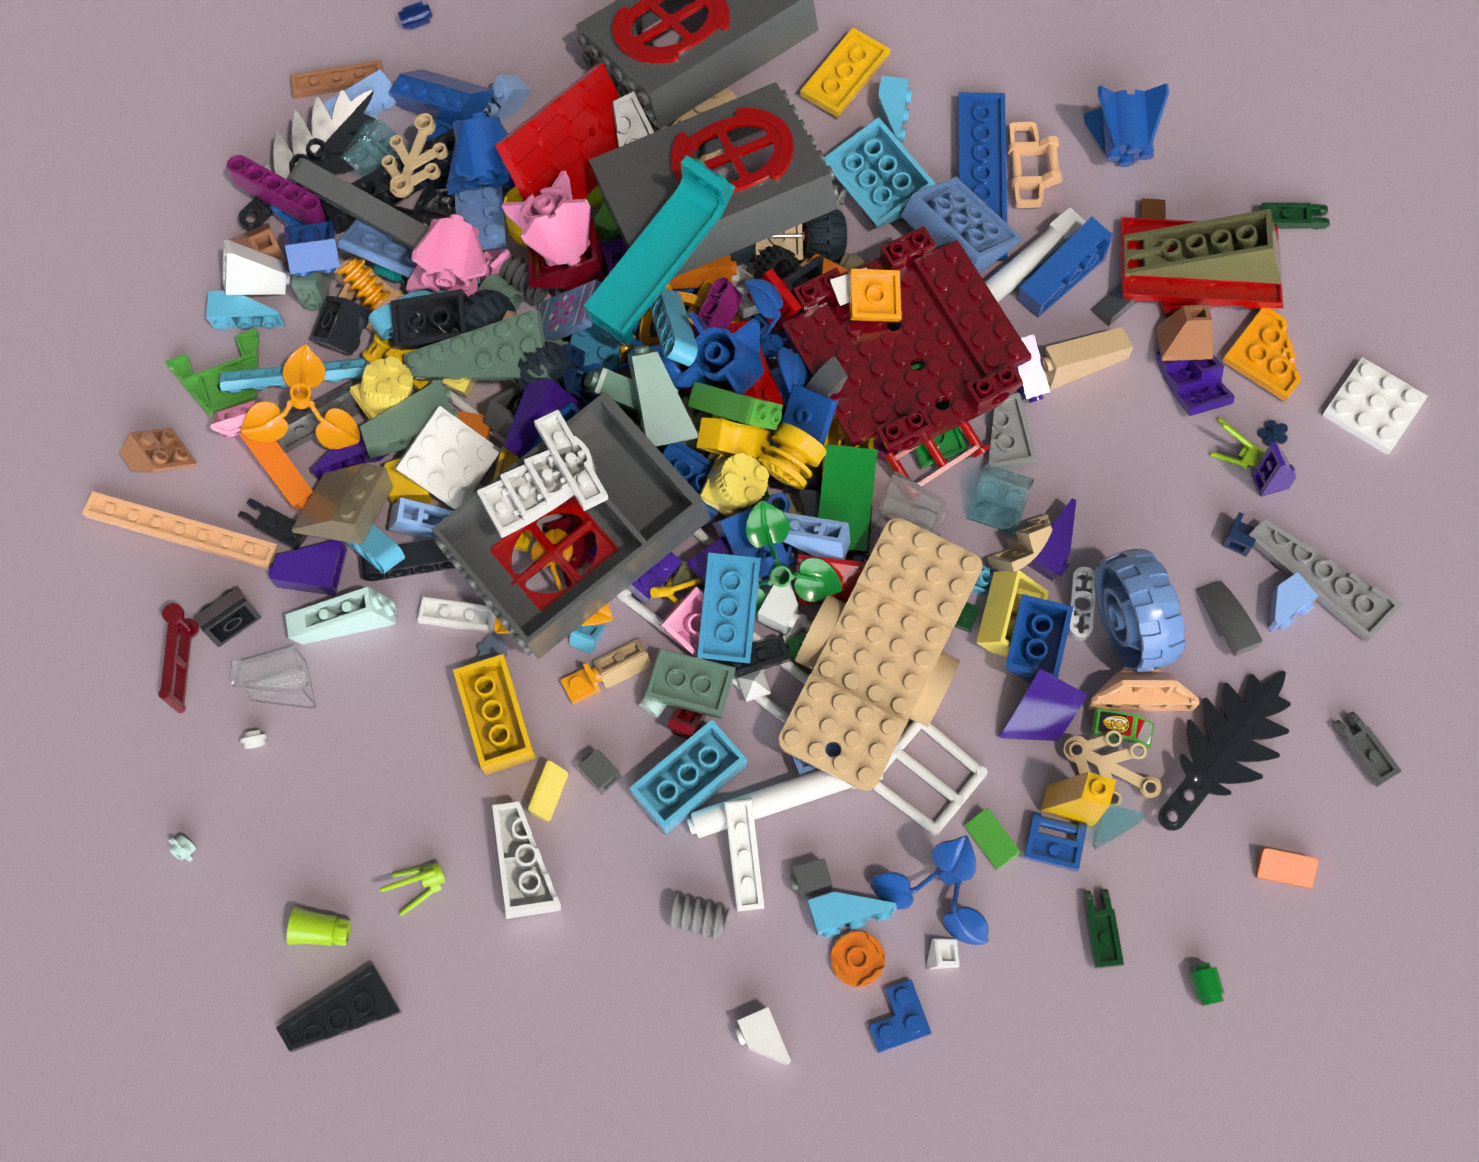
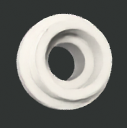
M256 730L244 733L245 738L240 739L244 749L257 748L266 745L265 739L267 734L261 735V731Z

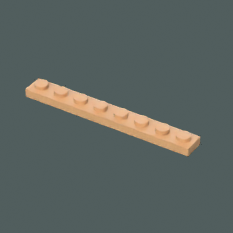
M93 491L82 512L85 517L267 570H269L270 565L274 562L280 548L272 542Z

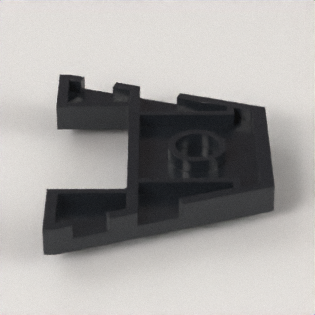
M449 174L426 186L415 210L391 205V207L422 224H426L428 227H430V222L433 219L449 218L450 215L456 214L455 195L450 196L447 191Z

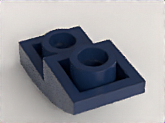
M562 344L568 358V364L571 359L573 367H575L566 368L562 374L565 388L568 393L586 400L587 393H585L586 386H584V380L587 374L583 372L585 351L571 344Z

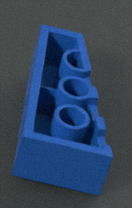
M1091 216L1030 278L1027 277L1021 282L1018 287L1020 290L1017 300L1039 318L1105 260L1113 234Z

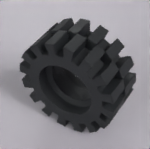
M777 245L767 246L766 250L760 252L762 256H757L756 258L759 262L754 264L753 268L757 269V271L753 272V275L757 277L756 279H760L771 268L774 271L776 264L779 262L776 274L778 277H781L790 269L798 266L796 265L799 262L798 258L795 257V253Z

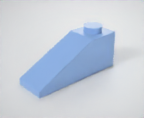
M400 497L391 508L388 530L410 536L437 538L432 528L454 511Z
M783 512L790 524L789 534L783 542L813 556L845 560L851 543L849 524L847 522Z

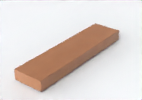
M381 60L290 75L293 96L297 99L346 90L380 69L383 72Z

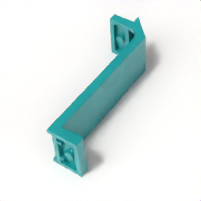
M687 155L680 163L682 180L677 190L584 304L588 319L626 346H629L634 340L632 333L634 326L722 217L735 189V186L729 183L721 174L714 173L702 161L698 159L693 160Z

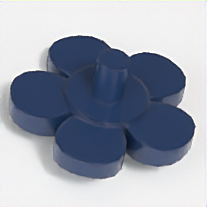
M1269 420L1266 422V428L1259 430V437L1265 439L1267 446L1276 441L1279 444H1284L1288 440V436L1285 434L1288 431V426L1284 423L1277 426L1276 421Z

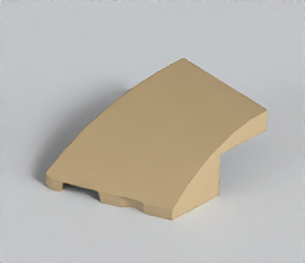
M1043 514L1026 521L1027 528L1017 531L1016 536L1006 539L1009 549L987 557L989 567L1015 572L1029 564L1043 549L1052 532L1048 514Z

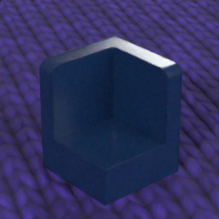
M1239 512L1222 546L1246 557L1256 541L1255 538L1249 536L1255 528L1241 522L1244 514Z

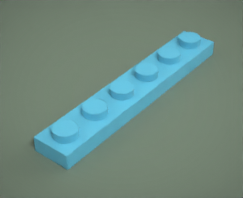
M365 358L322 362L326 373L324 381L339 382L344 378L360 380L366 365L371 363ZM284 366L221 372L220 375L221 391L231 393L249 388L263 390L268 386H289L286 385L283 379Z

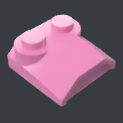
M258 398L214 412L210 423L211 429L219 432L220 435H226L227 438L238 435L247 412L252 406L262 402V399Z
M694 587L687 593L660 624L665 633L675 639L693 657L698 655L704 593L697 587Z

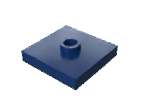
M794 384L782 423H787L801 429L824 446L838 401L802 385Z

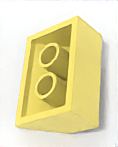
M1019 570L1015 572H994L976 643L993 654L1007 657L1021 595L1025 594L1047 600L1049 591Z

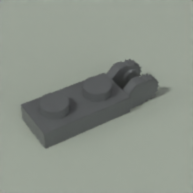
M1352 711L1346 716L1351 727L1358 732L1354 736L1342 721L1337 720L1333 723V727L1339 737L1345 741V745L1376 787L1402 771L1370 727H1366L1355 712Z

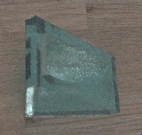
M1110 805L1096 824L1092 846L1096 850L1140 824L1145 818L1144 814Z

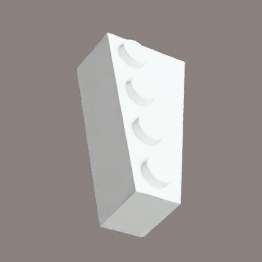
M520 802L492 805L506 919L561 911L560 901L547 873Z

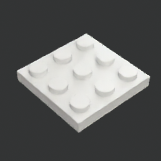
M1362 357L1322 416L1386 455H1389L1428 396Z
M437 406L395 469L456 510L464 504L470 493L474 491L501 449L447 410Z

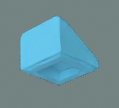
M601 624L579 626L570 634L569 645L591 654L599 642L605 626Z

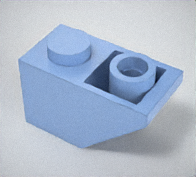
M499 74L491 88L495 93L484 111H487L490 117H499L502 123L522 108L531 89L517 75Z
M1299 572L1278 585L1271 594L1268 622L1270 632L1279 627L1281 630H1284L1295 621L1293 619L1294 616L1299 613L1301 616H1304L1315 607L1312 603L1317 599L1318 595Z

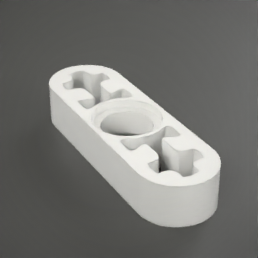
M1079 567L1075 570L1071 579L1069 605L1074 606L1068 634L1076 641L1086 640L1093 630L1095 572L1089 567ZM1081 575H1086V579L1089 580L1085 586V591H1080L1082 581L1079 578ZM1077 598H1085L1089 602V608L1085 610L1077 608L1075 600ZM1079 617H1084L1082 627L1087 628L1084 629L1083 633H1078V628H1074L1079 622Z

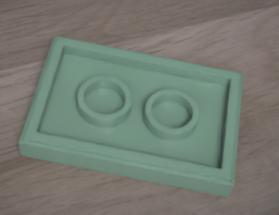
M659 648L644 697L650 701L721 719L736 668Z

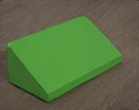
M988 807L964 825L996 870L1019 855L1020 850Z

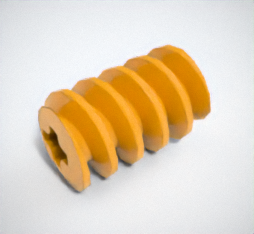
M354 258L338 270L337 274L346 273L343 282L352 281L353 283L349 290L358 289L359 291L355 297L357 299L364 297L365 300L361 305L363 307L371 305V310L390 295L389 290L381 292L384 284L382 282L375 284L378 278L376 274L368 276L372 268H362L366 262L365 259L356 260Z

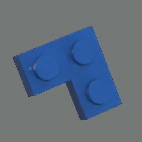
M912 980L885 989L894 1016L869 1025L878 1054L932 1034Z

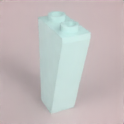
M369 587L285 614L288 638L300 644L397 624L395 617L397 608L394 601Z

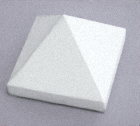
M762 669L737 677L746 702L771 694Z

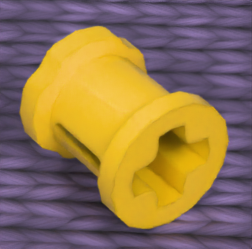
M375 333L374 341L368 349L363 350L362 355L370 363L380 360L388 350L394 347L393 342L390 339L382 340L379 334Z

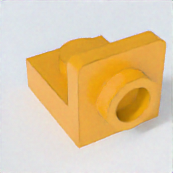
M588 662L583 664L584 669L561 679L572 705L601 691L598 683L602 679L596 667L591 669Z

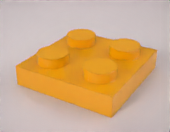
M850 269V320L899 322L901 320L900 271Z

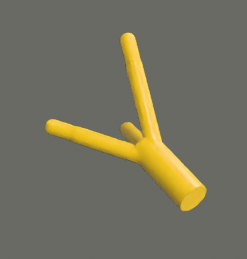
M670 576L665 586L651 588L650 595L653 598L668 597L677 605L679 600L673 595L675 591L702 582L698 578L671 586L674 577Z

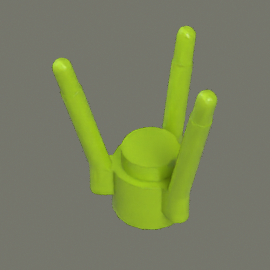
M1218 417L1217 421L1222 427L1244 445L1239 453L1242 459L1215 452H1210V456L1240 465L1244 469L1249 465L1255 468L1266 451L1249 441L1221 417Z
M431 862L424 866L393 872L392 877L394 878L419 874L380 888L381 892H385L418 880L422 881L424 888L430 886V889L399 912L400 916L412 910L433 893L442 890L440 884L445 883L446 880L439 862L434 864Z

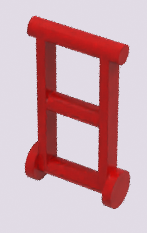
M969 422L959 427L972 447L948 463L933 439L923 443L939 469L915 484L899 461L901 457L915 448L902 450L896 455L894 451H891L885 455V458L911 499L920 494L917 490L918 488L969 455L975 458L990 449L988 443L985 445L981 443Z

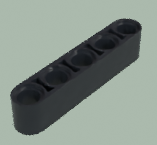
M434 539L398 545L403 551L405 559L385 574L381 573L360 555L362 579L365 581H379L456 568L434 542Z

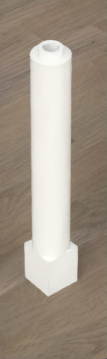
M1068 208L1049 224V228L1045 233L990 277L985 283L997 302L1001 301L1019 286L1024 279L1032 275L1086 221L1072 208Z
M817 770L727 801L752 798L754 820L849 788H856L821 770ZM724 802L691 812L692 818L687 819L691 834H697L698 838L727 829Z

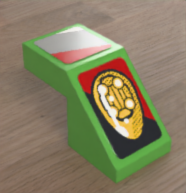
M1102 708L1094 709L1091 734L1100 737L1106 735L1110 730H1117L1122 735V741H1127L1131 744L1140 742L1145 745L1146 749L1151 748L1154 729L1153 722L1137 714ZM1112 733L1108 739L1110 742L1119 741V736L1116 733Z

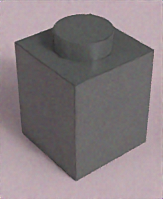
M598 748L594 752L589 751L580 760L581 764L578 765L581 774L601 795L621 778L619 770Z
M825 858L793 867V875L789 876L793 892L798 891L800 898L832 889V881Z

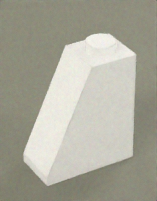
M224 240L223 285L226 295L285 294L286 285L290 284L289 270H285L282 260L233 241Z

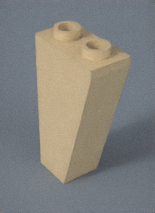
M1119 327L1046 347L1042 364L1049 389H1055L1129 359L1133 345L1124 329Z

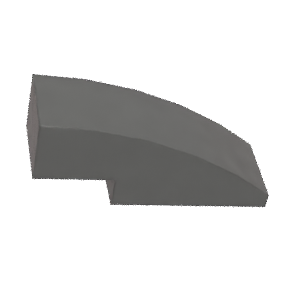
M1222 581L1197 590L1219 636H1224L1234 656L1259 647L1263 642L1259 632L1240 602Z

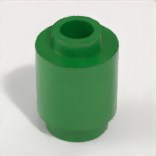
M1210 962L1193 966L1194 972L1189 973L1196 999H1200L1201 1006L1224 1001L1222 994L1225 992L1217 967H1211Z

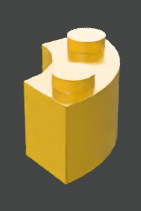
M713 414L712 418L701 419L696 448L729 457L744 453L756 458L757 461L762 454H766L765 448L770 445L771 431L758 426L731 422L727 420L728 418Z

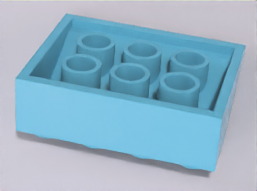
M879 117L824 157L826 167L830 165L836 179L877 228L902 218L901 215L912 194L935 185V182Z

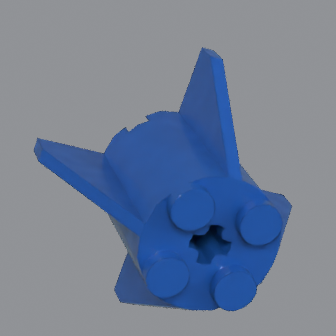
M1165 83L1146 91L1135 90V94H1127V90L1113 92L1103 86L1097 87L1101 108L1085 113L1084 122L1106 155V160L1119 162L1120 167H1129L1133 165L1134 161L1152 159L1154 157L1153 141L1169 96L1168 84Z
M478 112L472 114L471 119L454 121L453 129L456 140L447 181L448 195L452 196L468 189H480V185L486 184L490 188L497 186L514 188L516 185L495 146L496 143L508 135V132L501 124L500 118L486 117V113Z
M691 311L688 315L700 333L695 339L698 351L693 366L673 380L674 384L678 387H692L694 382L720 385L727 390L743 395L764 373L760 356V324L753 318L735 333H732L725 328L709 327L696 313Z

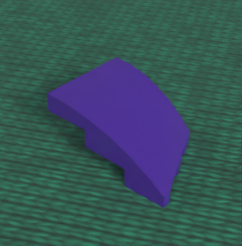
M1160 351L1156 352L1155 358L1166 383L1189 416L1234 403L1235 395L1222 383L1224 365L1214 355L1213 359L1162 361Z
M1039 668L1028 689L1023 693L1014 712L1009 716L999 737L1004 739L1058 741L1077 714L1087 694Z

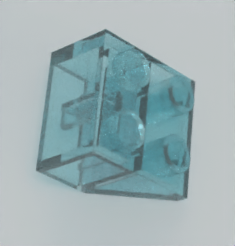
M378 117L367 120L341 158L364 177L382 167L381 161L385 156L392 155L395 159L399 158L398 153L393 150L389 143L391 137L397 134ZM406 143L405 148L410 152L412 147Z
M985 464L967 519L1015 535L1034 479Z

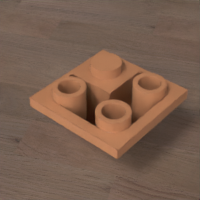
M269 223L229 239L235 243L282 260L283 263L287 262Z
M1209 305L1183 306L1156 327L1162 361L1213 359V328Z
M172 428L130 432L119 452L131 471L159 472L195 467L197 464Z

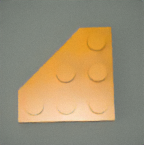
M1262 308L1225 355L1222 362L1286 402L1301 381L1300 373L1297 371L1294 361L1296 357L1292 341L1288 337L1286 318L1271 308Z

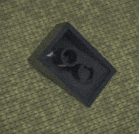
M463 289L390 301L394 347L396 349H420L466 333L467 324L463 320L465 316L463 308L464 301H467V294ZM458 311L460 313L461 332H459L457 326Z

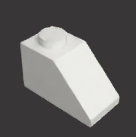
M791 583L785 587L773 585L758 612V622L786 635L789 628H795L800 618V615H798V604Z
M769 1007L737 1020L739 1028L735 1029L741 1046L747 1044L750 1051L784 1065L791 1063Z

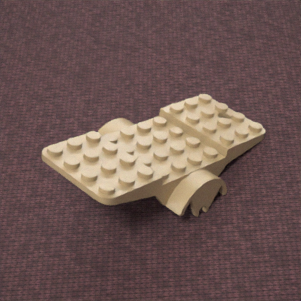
M893 518L889 520L847 603L833 596H827L802 643L795 661L812 669V672L779 735L778 741L781 749L859 790L870 791L874 789L893 754L909 718L928 727L955 675L960 659L942 650L982 571L981 559L976 554L904 519ZM831 742L837 743L841 748L840 755L829 757L825 752L827 744Z

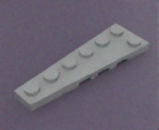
M1264 519L1249 534V536L1256 539L1253 546L1290 577L1299 572L1317 593V600L1366 642L1403 605L1375 586L1372 588L1365 584L1354 573L1351 572L1349 574L1336 566L1338 563L1330 558L1327 560L1315 553V549L1304 542L1298 541L1296 537L1267 519Z

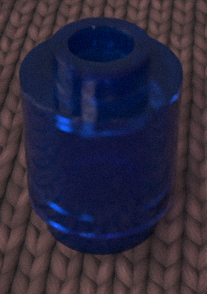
M423 1L403 7L402 11L398 12L404 30L408 28L413 30L431 23L430 18L433 17L429 4L424 5Z

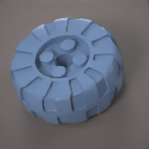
M1140 548L1122 551L1101 560L1095 569V593L1103 626L1121 662L1127 668H1130L1132 672L1139 673L1156 670L1179 660L1180 654L1185 649L1183 633L1185 631L1183 615L1180 613L1178 605L1180 602L1174 586L1171 585L1169 575L1162 563L1157 561L1156 556L1151 551Z

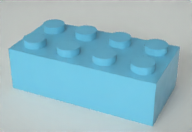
M711 720L630 787V791L641 807L664 834L667 835L691 815V812L697 810L747 768V758L720 727Z

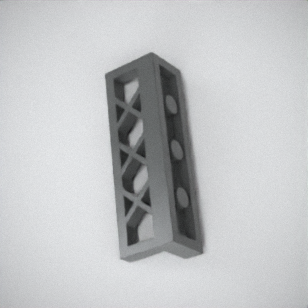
M353 378L314 399L313 402L320 415L325 418L327 411L333 408L341 409L351 417L361 413L363 410L350 394V387L359 384V382ZM310 407L296 409L283 417L288 423V431L277 442L286 454L315 438L316 427L321 422Z

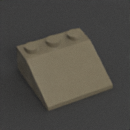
M362 463L324 473L292 528L293 533L363 544L393 489L386 467Z

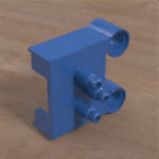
M775 493L762 499V501H766L769 504L772 503L773 499L776 500L779 506L778 509L782 512L787 513L790 509V500L783 493ZM756 505L712 523L716 528L719 538L726 537L733 555L761 558L759 578L769 574V568L774 564L769 546L754 547L746 535L747 519L751 510ZM782 542L773 543L779 562L785 563L787 566L797 564L798 557L794 559L791 555V549L794 546L788 543L783 545ZM796 548L798 554L809 555V553Z

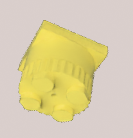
M389 356L366 365L363 371L362 382L350 387V394L368 419L371 420L411 396L413 376L409 368H406V365H403L398 358Z
M744 453L732 455L728 459L720 454L717 456L699 495L706 504L729 517L750 508L751 505L765 495L769 478L767 468L761 465L756 458Z

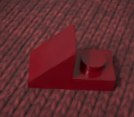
M677 708L670 717L668 728L672 729L671 732L674 735L689 739L701 729L706 715Z

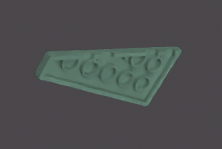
M534 309L405 353L406 368H409V371L412 373L413 380H438L439 378H450L452 380H461V378H470L472 380L518 379L521 373V369L518 367L519 359L521 358L525 363L528 361L523 353L532 352L535 354L537 347H545L541 313ZM542 364L540 369L544 373L541 376H538L530 369L527 370L534 378L551 379L546 367Z

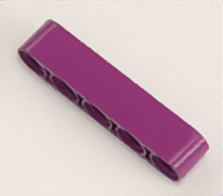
M235 155L228 159L226 165L236 186L305 224L324 222L326 216L319 197L245 156Z
M719 278L712 284L698 316L709 327L729 329L741 303L742 294L728 278ZM693 324L692 331L696 339L700 333ZM675 362L682 373L693 366V363L690 366ZM692 386V387H682V388H683L687 393H691L693 386Z

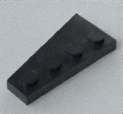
M371 965L277 1026L276 1029L289 1052H295L401 1014L402 1011L376 966Z

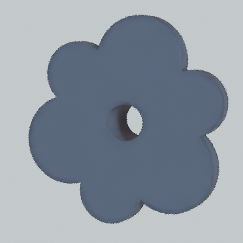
M493 635L487 636L484 642L478 645L480 661L504 654L506 657L505 642L502 639L497 640Z

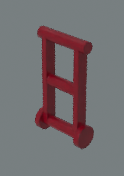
M170 603L162 610V618L168 623L161 690L158 692V696L177 713H183L186 710L185 695L191 639L198 634L199 625L191 618H184V609L179 604Z

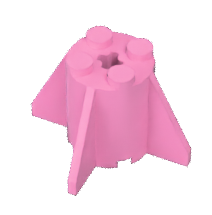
M566 171L560 172L552 187L540 190L541 195L534 198L532 194L524 202H505L502 204L505 214L523 230L521 237L525 244L541 254L548 266L566 263L569 266L575 265L581 260L580 256L590 245L588 239L590 205L587 199L573 200L570 180Z
M456 214L450 215L449 218L431 220L428 232L412 252L411 260L417 263V266L407 282L406 291L414 292L429 288L439 293L440 289L448 291L463 289L468 297L477 292V277L486 275L487 264L478 240L479 230L465 222L462 216Z

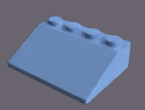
M957 177L912 194L901 215L909 226L915 230L925 226L936 244L935 249L958 240L979 273L988 268L1022 240V237Z

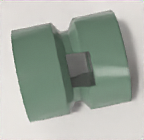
M497 273L489 275L478 289V291L486 289L503 293L510 299L516 311L523 301V294L514 286L507 284L506 280Z

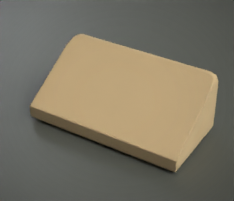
M638 638L592 661L606 688H610L652 666L648 653Z

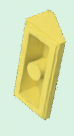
M546 761L528 806L531 816L545 821L551 820L568 777V772L552 761Z

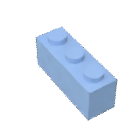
M381 69L344 90L350 101L366 91L373 90L372 99L364 114L373 118L397 104L389 93L393 85ZM339 94L323 103L331 119Z

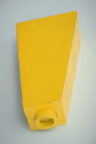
M1086 772L1047 786L1040 812L1074 823L1087 824V827L1093 828L1110 806L1116 780L1092 772Z

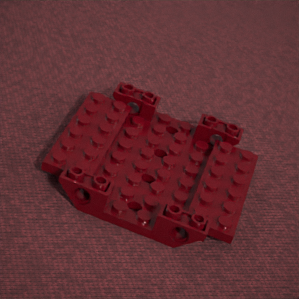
M925 226L880 246L879 258L856 268L863 269L867 267V269L900 271L901 320L899 322L850 320V303L839 305L830 281L831 279L843 276L837 267L793 288V292L803 309L809 311L783 322L782 328L796 352L802 358L811 377L832 357L837 358L847 373L848 378L840 392L832 394L830 398L838 401L834 416L852 447L871 438H874V440L881 438L887 450H911L999 407L1024 383L1015 368L1031 361L1032 355L959 241L955 240L934 250L936 244ZM897 323L900 325V329L891 331L887 328V325ZM921 362L925 367L922 370H914L911 364ZM944 401L948 403L949 408L939 410L935 404Z

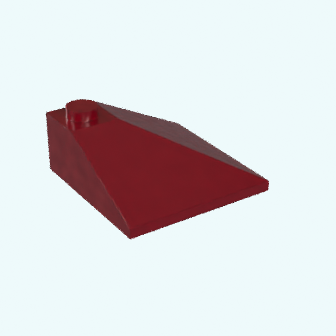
M594 218L589 221L588 239L590 245L580 256L581 260L575 265L569 266L566 263L548 266L543 256L527 245L528 283L530 287L574 289L593 280H598L601 283L607 277V267Z

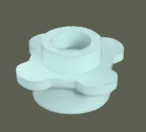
M178 836L176 840L173 838L168 840L171 843L170 852L179 860L184 858L189 862L193 860L191 854L196 848L187 838Z

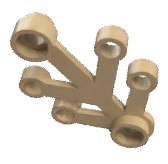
M428 113L420 114L415 119L418 134L410 154L405 148L406 143L402 136L394 135L389 141L391 147L398 153L404 164L402 174L398 171V163L392 155L385 156L381 161L384 169L392 177L390 190L395 197H407L412 193L414 185L427 178L435 180L441 174L437 164L429 163L425 166L424 170L412 175L414 169L434 158L445 159L449 153L444 143H436L433 148L421 154L427 136L433 134L436 128L435 121Z
M1110 730L1106 735L1086 740L1082 736H1072L1066 740L1063 748L1064 754L1068 760L1076 763L1079 774L1090 772L1087 761L1097 765L1101 776L1113 779L1112 773L1139 787L1141 793L1147 798L1157 797L1161 793L1162 785L1157 777L1151 775L1142 777L1117 764L1131 758H1144L1147 754L1144 744L1136 742L1129 748L1101 756L1092 750L1105 745L1118 746L1122 742V735L1119 731ZM1116 733L1119 736V741L1111 743L1108 739L1109 735ZM1078 744L1082 747L1080 754L1072 752L1074 745ZM1134 747H1143V754L1140 756L1133 753ZM1149 782L1156 785L1155 791L1148 792L1145 789L1146 784ZM1114 787L1113 793L1119 796V800L1116 803L1110 802L1111 807H1117L1122 802L1120 792Z

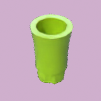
M294 906L287 927V945L347 946L351 933V920L339 918V916L312 912Z

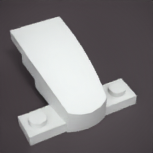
M559 410L534 421L535 427L549 450L524 459L525 465L501 474V480L477 490L478 497L501 538L532 523L564 503L573 495L576 496L584 511L608 500V494L596 475V467L589 449L579 438L573 436Z

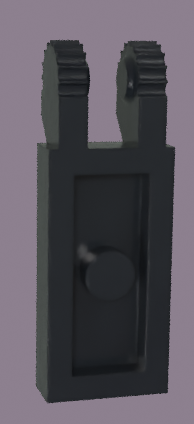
M251 498L247 501V504L253 510L261 513L259 518L256 520L250 514L242 511L238 514L241 520L252 525L255 530L292 550L299 549L308 536L293 533L292 528L296 523L295 520L269 506L265 507Z

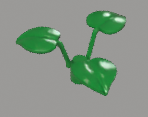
M760 501L748 516L746 535L754 547L769 546L774 564L769 568L770 578L759 581V586H771L774 584L777 587H785L791 580L798 577L794 583L795 590L800 598L809 602H817L825 599L827 596L841 592L842 585L838 575L824 560L819 558L805 559L800 564V572L791 573L785 563L779 562L773 543H781L787 538L790 531L789 520L780 509L766 501ZM758 588L756 612L760 610L766 599L764 591Z

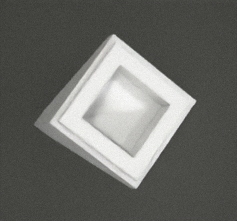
M932 939L927 969L960 967L957 939Z

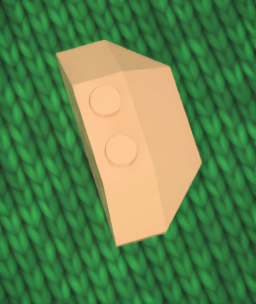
M1124 669L1116 673L1091 698L1087 705V710L1102 708L1117 711H1194L1199 705V698L1171 673H1162V670L1159 669L1147 671L1146 673H1135L1131 669Z

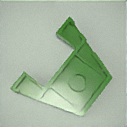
M256 328L235 335L242 357L194 374L187 354L165 361L168 368L211 418L214 412L258 399V390L253 388L231 393L221 391L220 387L221 372L259 369V333Z

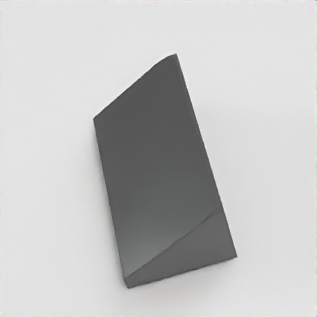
M1121 283L1092 309V312L1110 326L1138 301H1133L1134 298L1124 299Z

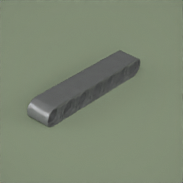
M302 157L287 177L291 182L315 194L319 199L411 250H414L429 230V227Z

